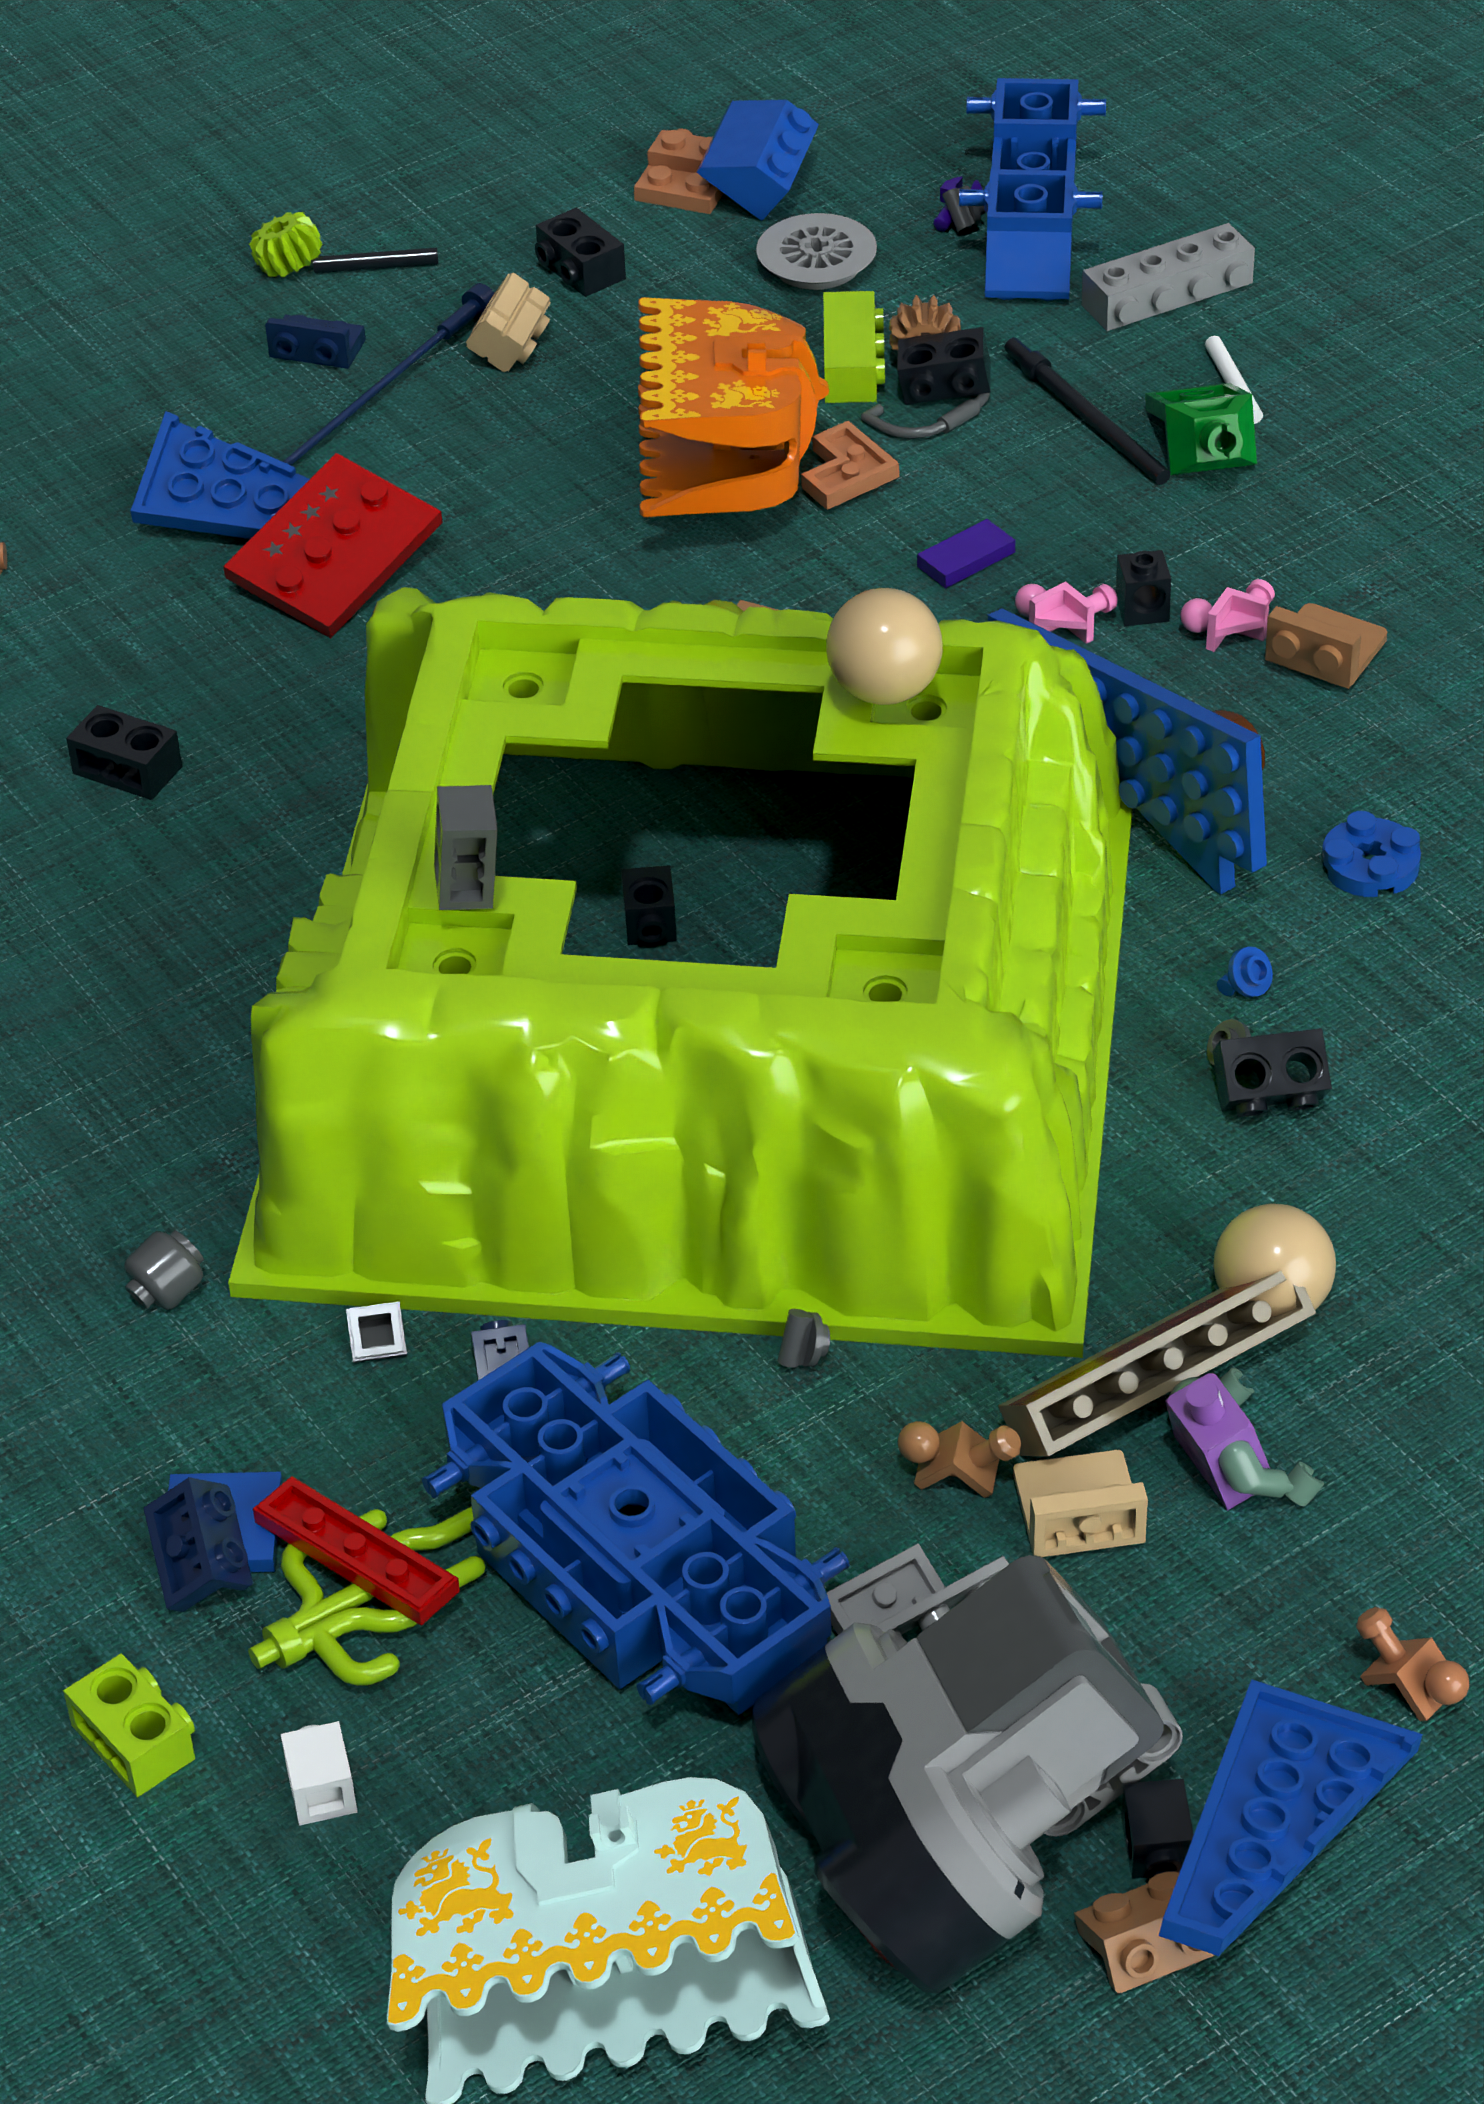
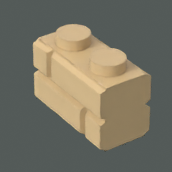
M508 273L491 297L467 339L466 347L482 358L488 357V362L502 372L509 371L516 361L524 364L537 345L531 337L537 340L550 321V318L544 315L551 303L550 297L535 287L529 288V283L515 273Z

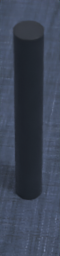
M437 248L318 256L313 259L315 273L439 264Z

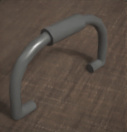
M990 393L979 394L974 400H967L939 417L936 423L928 426L910 428L890 424L878 418L879 415L884 413V408L881 404H877L863 412L861 420L883 433L900 438L915 439L933 436L940 432L948 433L978 415L980 408L987 403Z

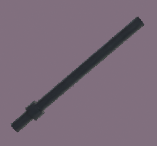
M1016 337L1010 338L1006 342L1005 351L1021 364L1022 372L1032 381L1043 383L1158 485L1165 484L1169 480L1170 471L1051 368V362L1039 351H1031Z

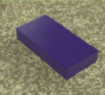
M985 519L918 553L917 567L944 588H947L1015 553L1016 540L990 520Z

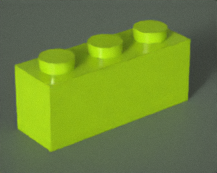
M874 291L823 292L824 380L829 385V394L825 397V403L877 402V385L885 384L883 308H875Z

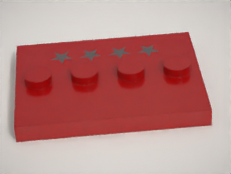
M335 453L223 566L225 578L327 637L332 638L443 523L442 513L439 509Z

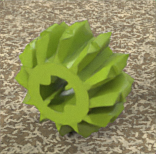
M286 212L281 217H274L268 223H262L261 229L254 231L251 235L252 240L249 243L252 250L251 254L256 264L260 266L262 272H266L268 277H276L278 275L285 277L294 271L298 273L300 268L310 266L311 260L321 254L320 248L323 245L316 225L303 212H296L294 214Z

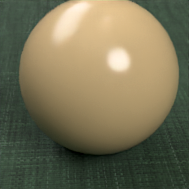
M876 588L855 595L835 614L827 634L826 652L834 677L847 692L868 703L890 705L913 698L929 685L938 671L941 662L943 641L941 630L934 614L921 600L903 590Z
M1272 1203L1250 1208L1239 1214L1227 1225L1218 1240L1213 1267L1219 1289L1246 1284L1282 1271L1287 1279L1286 1281L1248 1300L1266 1301L1272 1310L1271 1317L1296 1308V1294L1293 1285L1306 1288L1312 1305L1316 1310L1324 1302L1332 1288L1336 1273V1257L1330 1237L1315 1218L1299 1208Z

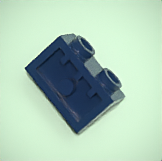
M285 314L283 319L269 318L265 324L269 357L349 369L366 340L364 326L348 324L344 321H328L307 318L303 315Z
M188 1477L143 1508L166 1609L184 1612L221 1587L244 1591L253 1584L248 1565V1556L244 1548L235 1511V1502L227 1485Z

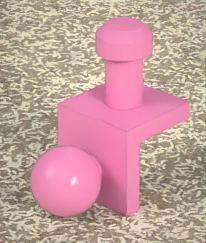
M1261 579L1253 580L1247 587L1246 593L1227 587L1213 607L1208 601L1201 598L1191 599L1186 602L1181 609L1180 619L1183 626L1191 632L1201 633L1207 630L1206 649L1215 652L1225 636L1238 633L1264 641L1267 636L1269 604L1273 600L1275 592L1267 581Z
M1066 581L1047 591L1038 584H1027L1019 589L1015 597L1017 610L1021 615L1029 618V622L1050 632L1059 627L1067 628L1086 644L1094 640V614L1099 611L1107 613L1115 609L1118 601L1115 590L1107 584L1094 588L1093 594L1085 597Z

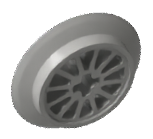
M812 213L786 218L769 227L760 236L756 252L762 265L776 274L785 283L802 289L820 290L837 287L853 279L858 272L866 268L874 259L877 252V242L867 227L853 219L835 214Z

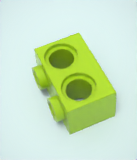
M122 1653L63 1690L71 1726L137 1798L195 1760L191 1734L195 1732V1727L186 1710L177 1702L170 1705L162 1697L160 1687L153 1675L144 1667L137 1670Z

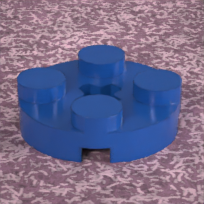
M1356 811L1349 814L1347 822L1335 826L1324 839L1322 866L1328 869V879L1332 884L1347 893L1362 897H1378V890L1394 887L1393 894L1412 885L1419 874L1421 860L1419 833L1396 822L1376 818L1370 812ZM1363 855H1376L1373 856L1371 859H1366L1363 857Z

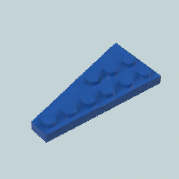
M166 411L130 512L133 523L251 539L310 479L297 474L295 467L241 443L228 444L213 436V431L202 426L194 429L182 424L178 416Z
M1251 1679L1165 1911L1159 1936L1220 1956L1418 1752L1423 1734Z

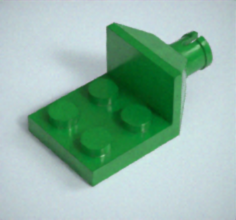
M1231 383L1145 393L1146 411L1160 418V421H1165L1168 468L1171 475L1257 464L1251 393Z

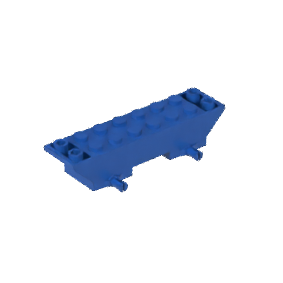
M997 78V87L992 96H967L966 109L967 114H991V118L994 121L990 181L985 186V190L960 189L959 207L984 206V210L987 213L985 297L1002 300L1014 298H1037L1045 301L1069 299L1073 215L1076 213L1077 208L1102 209L1103 191H1077L1075 169L1078 121L1081 119V115L1106 116V99H1082L1078 91V79Z

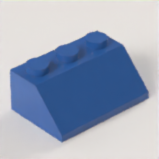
M788 100L732 101L728 105L696 173L762 221L789 192L819 124L806 111L797 108Z

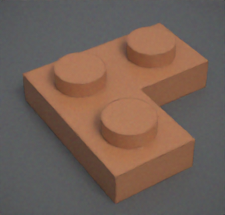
M846 421L812 436L813 451L827 463L801 474L802 489L828 510L899 478V462L851 422Z

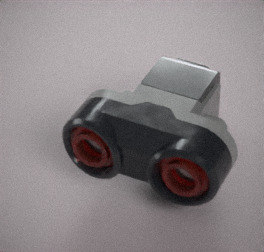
M1029 1555L1011 1562L908 1643L892 1629L884 1632L875 1625L853 1623L760 1695L754 1703L752 1731L761 1760L786 1805L798 1821L817 1839L822 1853L814 1861L816 1877L880 1957L892 1968L900 1971L923 1992L941 1993L1042 1915L1044 1893L1039 1881L1044 1878V1872L1030 1846L1034 1840L1042 1834L1057 1837L1076 1830L1123 1794V1784L1140 1781L1170 1758L1179 1749L1182 1742L1183 1732L1159 1691L1150 1684L1139 1682L1103 1620L1048 1561L1040 1556Z

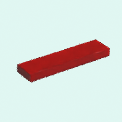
M293 1476L253 1508L255 1523L421 1626L460 1592L458 1577Z

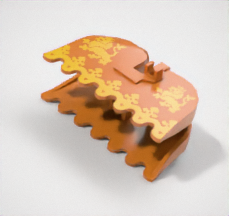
M665 298L638 299L639 311L645 314H652L639 319L640 330L651 332L640 336L639 346L644 350L654 351L643 353L639 357L640 366L652 370L643 372L640 375V385H638V396L641 403L638 407V414L640 415L639 434L645 438H654L644 440L639 444V453L645 457L653 458L641 461L639 472L644 476L656 477L641 481L639 491L645 496L657 497L641 501L640 515L642 517L755 511L777 506L792 498L798 490L800 460L806 452L814 433L819 400L829 394L828 382L819 377L815 357L806 341V328L772 311L745 303Z

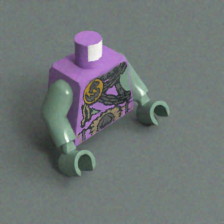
M1231 1368L1220 1379L1214 1373H1208L1201 1378L1189 1377L1173 1388L1165 1402L1174 1437L1227 1511L1253 1495L1280 1498L1285 1494L1296 1504L1306 1506L1323 1487L1324 1482L1312 1477L1314 1470L1303 1462H1298L1288 1476L1283 1470L1270 1469L1255 1429L1239 1407L1254 1393L1252 1388L1248 1389L1238 1381L1243 1376L1240 1370Z

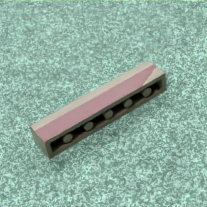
M1282 1271L1246 1284L1220 1288L998 1405L1006 1425L1015 1430L1020 1437L1021 1451L1019 1455L1050 1456L1172 1391L1182 1380L1189 1377H1198L1316 1314L1306 1288L1293 1285L1296 1295V1308L1271 1317L1272 1310L1266 1301L1248 1300L1286 1281L1287 1279Z

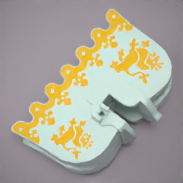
M689 1777L661 1782L623 1795L620 1794L619 1789L590 1795L592 1814L588 1815L589 1829L594 1843L595 1857L568 1863L567 1837L559 1818L548 1811L540 1812L533 1803L514 1807L511 1811L474 1817L451 1826L432 1838L406 1863L395 1881L392 1895V1971L387 2024L391 2030L396 2032L408 2030L416 2026L423 2019L427 2006L429 2045L428 2079L425 2094L427 2104L455 2103L462 2094L465 2080L473 2074L483 2075L489 2089L493 2092L507 2094L521 2084L525 2068L534 2061L545 2063L550 2076L554 2079L567 2081L580 2073L583 2069L586 2054L594 2048L606 2050L611 2063L615 2066L630 2067L637 2064L644 2056L646 2042L654 2035L667 2037L672 2050L678 2054H691L699 2050L705 2043L707 2029L715 2022H725L728 2024L733 2037L738 2040L752 2041L760 2037L766 2030L769 2014L778 2008L788 2010L794 2023L802 2028H813L826 2024L830 2017L813 1971L796 1899L788 1878L779 1865L776 1846L765 1817L747 1793L718 1779Z

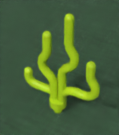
M472 1506L439 1524L430 1527L408 1528L392 1534L391 1537L414 1551L439 1548L472 1532L470 1525L473 1521ZM379 1509L370 1510L359 1516L379 1530H382L387 1523L385 1512ZM288 1543L282 1553L281 1569L287 1581L300 1595L302 1604L299 1610L289 1618L283 1617L262 1629L264 1641L248 1649L254 1666L257 1669H261L275 1661L280 1668L285 1669L304 1659L306 1654L315 1651L330 1670L345 1683L356 1686H368L394 1675L400 1666L396 1655L385 1653L371 1661L359 1663L349 1656L337 1642L336 1638L352 1631L361 1630L378 1633L399 1632L411 1628L417 1623L395 1609L356 1608L368 1602L374 1596L355 1584H351L324 1599V1593L318 1581L303 1564L304 1559L308 1555ZM472 1556L449 1567L446 1571L458 1577L460 1588L483 1575L486 1565L482 1558Z

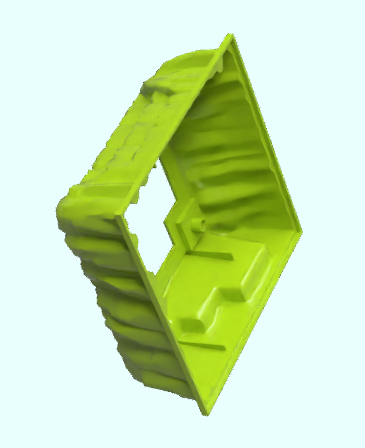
M403 587L377 601L374 612L366 624L365 719L368 783L342 875L332 873L326 875L319 895V906L313 921L305 917H293L288 952L281 959L276 977V992L268 993L252 1005L251 1040L255 1079L259 1174L228 1281L230 1296L349 1306H370L400 1301V1308L405 1310L782 1337L788 1311L790 1309H801L806 1312H817L821 1316L823 1324H827L829 1327L830 1340L1083 1358L1133 809L1124 804L1119 794L1120 779L1116 737L1107 725L1098 686L1093 680L1086 660L1074 649L1065 650L1049 645L1038 630L998 620L981 623L964 619L941 620L938 624L942 635L943 653L938 671L932 681L922 692L911 699L897 704L878 705L854 697L834 677L826 652L827 634L833 618L827 613L791 609L772 610L765 607H748L743 611L733 602L713 600L703 605L682 604L672 600L669 603H662L651 610H644L631 601L574 597L555 598L543 611L529 599L492 592L482 596L460 597L442 603H435L420 590ZM503 754L641 762L653 769H673L682 764L775 772L792 770L834 774L897 776L913 779L896 900L789 894L776 968L563 955L577 890L576 881L495 876L493 909L439 910L434 871L437 787L492 785V793L494 794Z

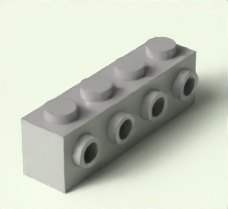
M1226 223L1085 269L1082 276V306L1106 331L1252 284L1255 248L1235 228Z

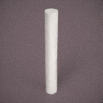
M1209 337L1205 342V347L1225 383H1231L1251 393L1220 337ZM1252 395L1254 424H1256L1263 418V413Z

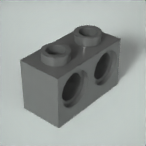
M492 785L437 787L434 871L439 910L493 909L497 823Z

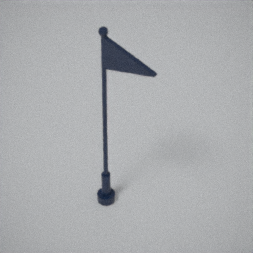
M482 283L474 284L462 295L463 306L437 327L438 332L283 462L292 466L442 339H450L472 319L479 320L494 294L492 289Z

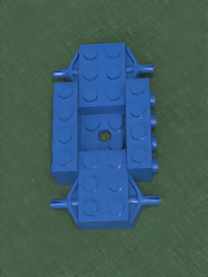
M537 1342L442 1403L445 1433L449 1452L446 1453L448 1463L422 1478L425 1490L428 1494H431L432 1498H437L441 1493L458 1482L463 1483L467 1481L470 1485L481 1488L470 1495L473 1521L470 1525L472 1533L476 1538L477 1553L619 1690L662 1661L663 1668L644 1681L639 1682L636 1686L639 1695L643 1700H646L648 1705L654 1704L656 1700L675 1687L680 1688L683 1686L688 1691L724 1701L732 1710L740 1715L754 1705L755 1700L827 1644V1638L832 1635L831 1605L824 1585L841 1571L849 1568L850 1564L843 1551L840 1552L838 1547H834L829 1553L813 1564L806 1558L802 1561L796 1558V1512L791 1501L785 1494L780 1491L774 1492L761 1481L748 1461L743 1458L737 1459L724 1448L711 1428L706 1425L700 1426L685 1413L679 1400L672 1394H664L647 1379L611 1404H608L605 1393L606 1386L630 1372V1365L624 1356L621 1357L620 1352H616L612 1357L594 1368L588 1362L582 1364L552 1345ZM539 1454V1456H537L528 1463L521 1457H530ZM628 1504L647 1508L643 1513L635 1516H627L618 1512L623 1506Z

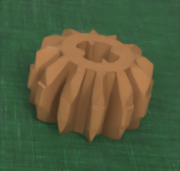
M916 295L912 300V306L900 303L897 315L892 316L889 322V330L891 331L889 343L892 349L898 350V339L961 330V321L958 315H953V308L950 306V302L937 306L938 300L933 295L928 303H922L921 299Z

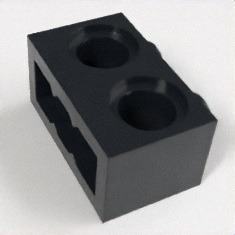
M577 207L536 225L537 243L535 244V254L537 259L543 266H547L562 278L564 283L572 286L584 297L626 279L624 244Z
M978 327L898 339L897 371L905 405L990 393L991 361L984 328Z
M97 705L66 738L73 774L149 800H153L183 767L176 730Z
M1322 1028L1220 1040L1212 1051L1221 1111L1236 1110L1238 1117L1261 1115L1268 1112L1267 1106L1287 1104L1290 1111L1311 1109L1319 1106L1318 1100L1323 1099L1332 1089ZM1297 1061L1304 1064L1310 1074L1309 1081L1299 1083L1292 1080L1287 1074L1286 1063ZM1240 1067L1252 1069L1259 1078V1087L1255 1089L1242 1087L1235 1078V1069Z

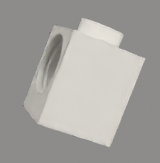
M339 1721L324 1725H308L297 1731L281 1734L286 1768L299 1826L358 1813L352 1776Z

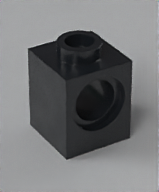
M1163 550L1138 551L1136 553L1117 555L1116 594L1124 627L1169 622L1171 575Z
M670 865L621 869L628 945L677 941Z
M1184 1779L1123 1784L1121 1818L1131 1878H1152L1164 1872L1180 1873L1194 1836Z

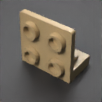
M1121 1450L1017 1463L1013 1466V1476L1033 1556L1047 1557L1146 1543L1148 1506L1146 1491L1143 1482L1131 1483L1125 1457Z

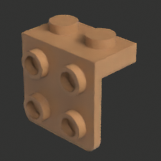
M1313 603L1303 605L1298 613L1276 606L1268 615L1265 660L1350 689L1387 641V630L1384 627Z

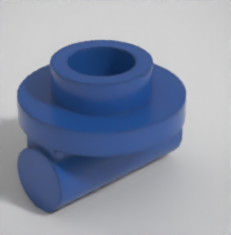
M1245 947L1235 951L1230 958L1228 972L1217 981L1219 991L1225 996H1231L1236 991L1245 997H1256L1264 994L1269 989L1273 977L1272 966L1268 957L1256 947Z

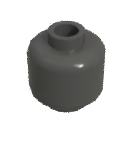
M174 1230L170 1235L162 1231H155L126 1259L124 1269L131 1281L125 1285V1289L146 1309L154 1303L160 1308L171 1310L201 1282L203 1271L200 1264L204 1261V1258L199 1250L178 1231Z

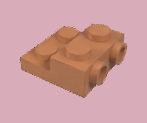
M682 128L669 131L661 130L648 150V166L634 186V201L711 214L724 193L696 172L713 137L695 136L689 130Z

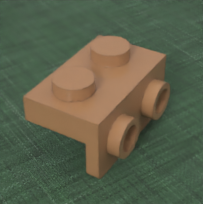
M1179 1872L1157 1874L1146 1885L1123 1894L1112 1893L1098 1898L1092 1906L1074 1913L1079 1935L1104 1958L1110 1986L1117 1993H1123L1215 1956L1159 1936L1162 1920Z

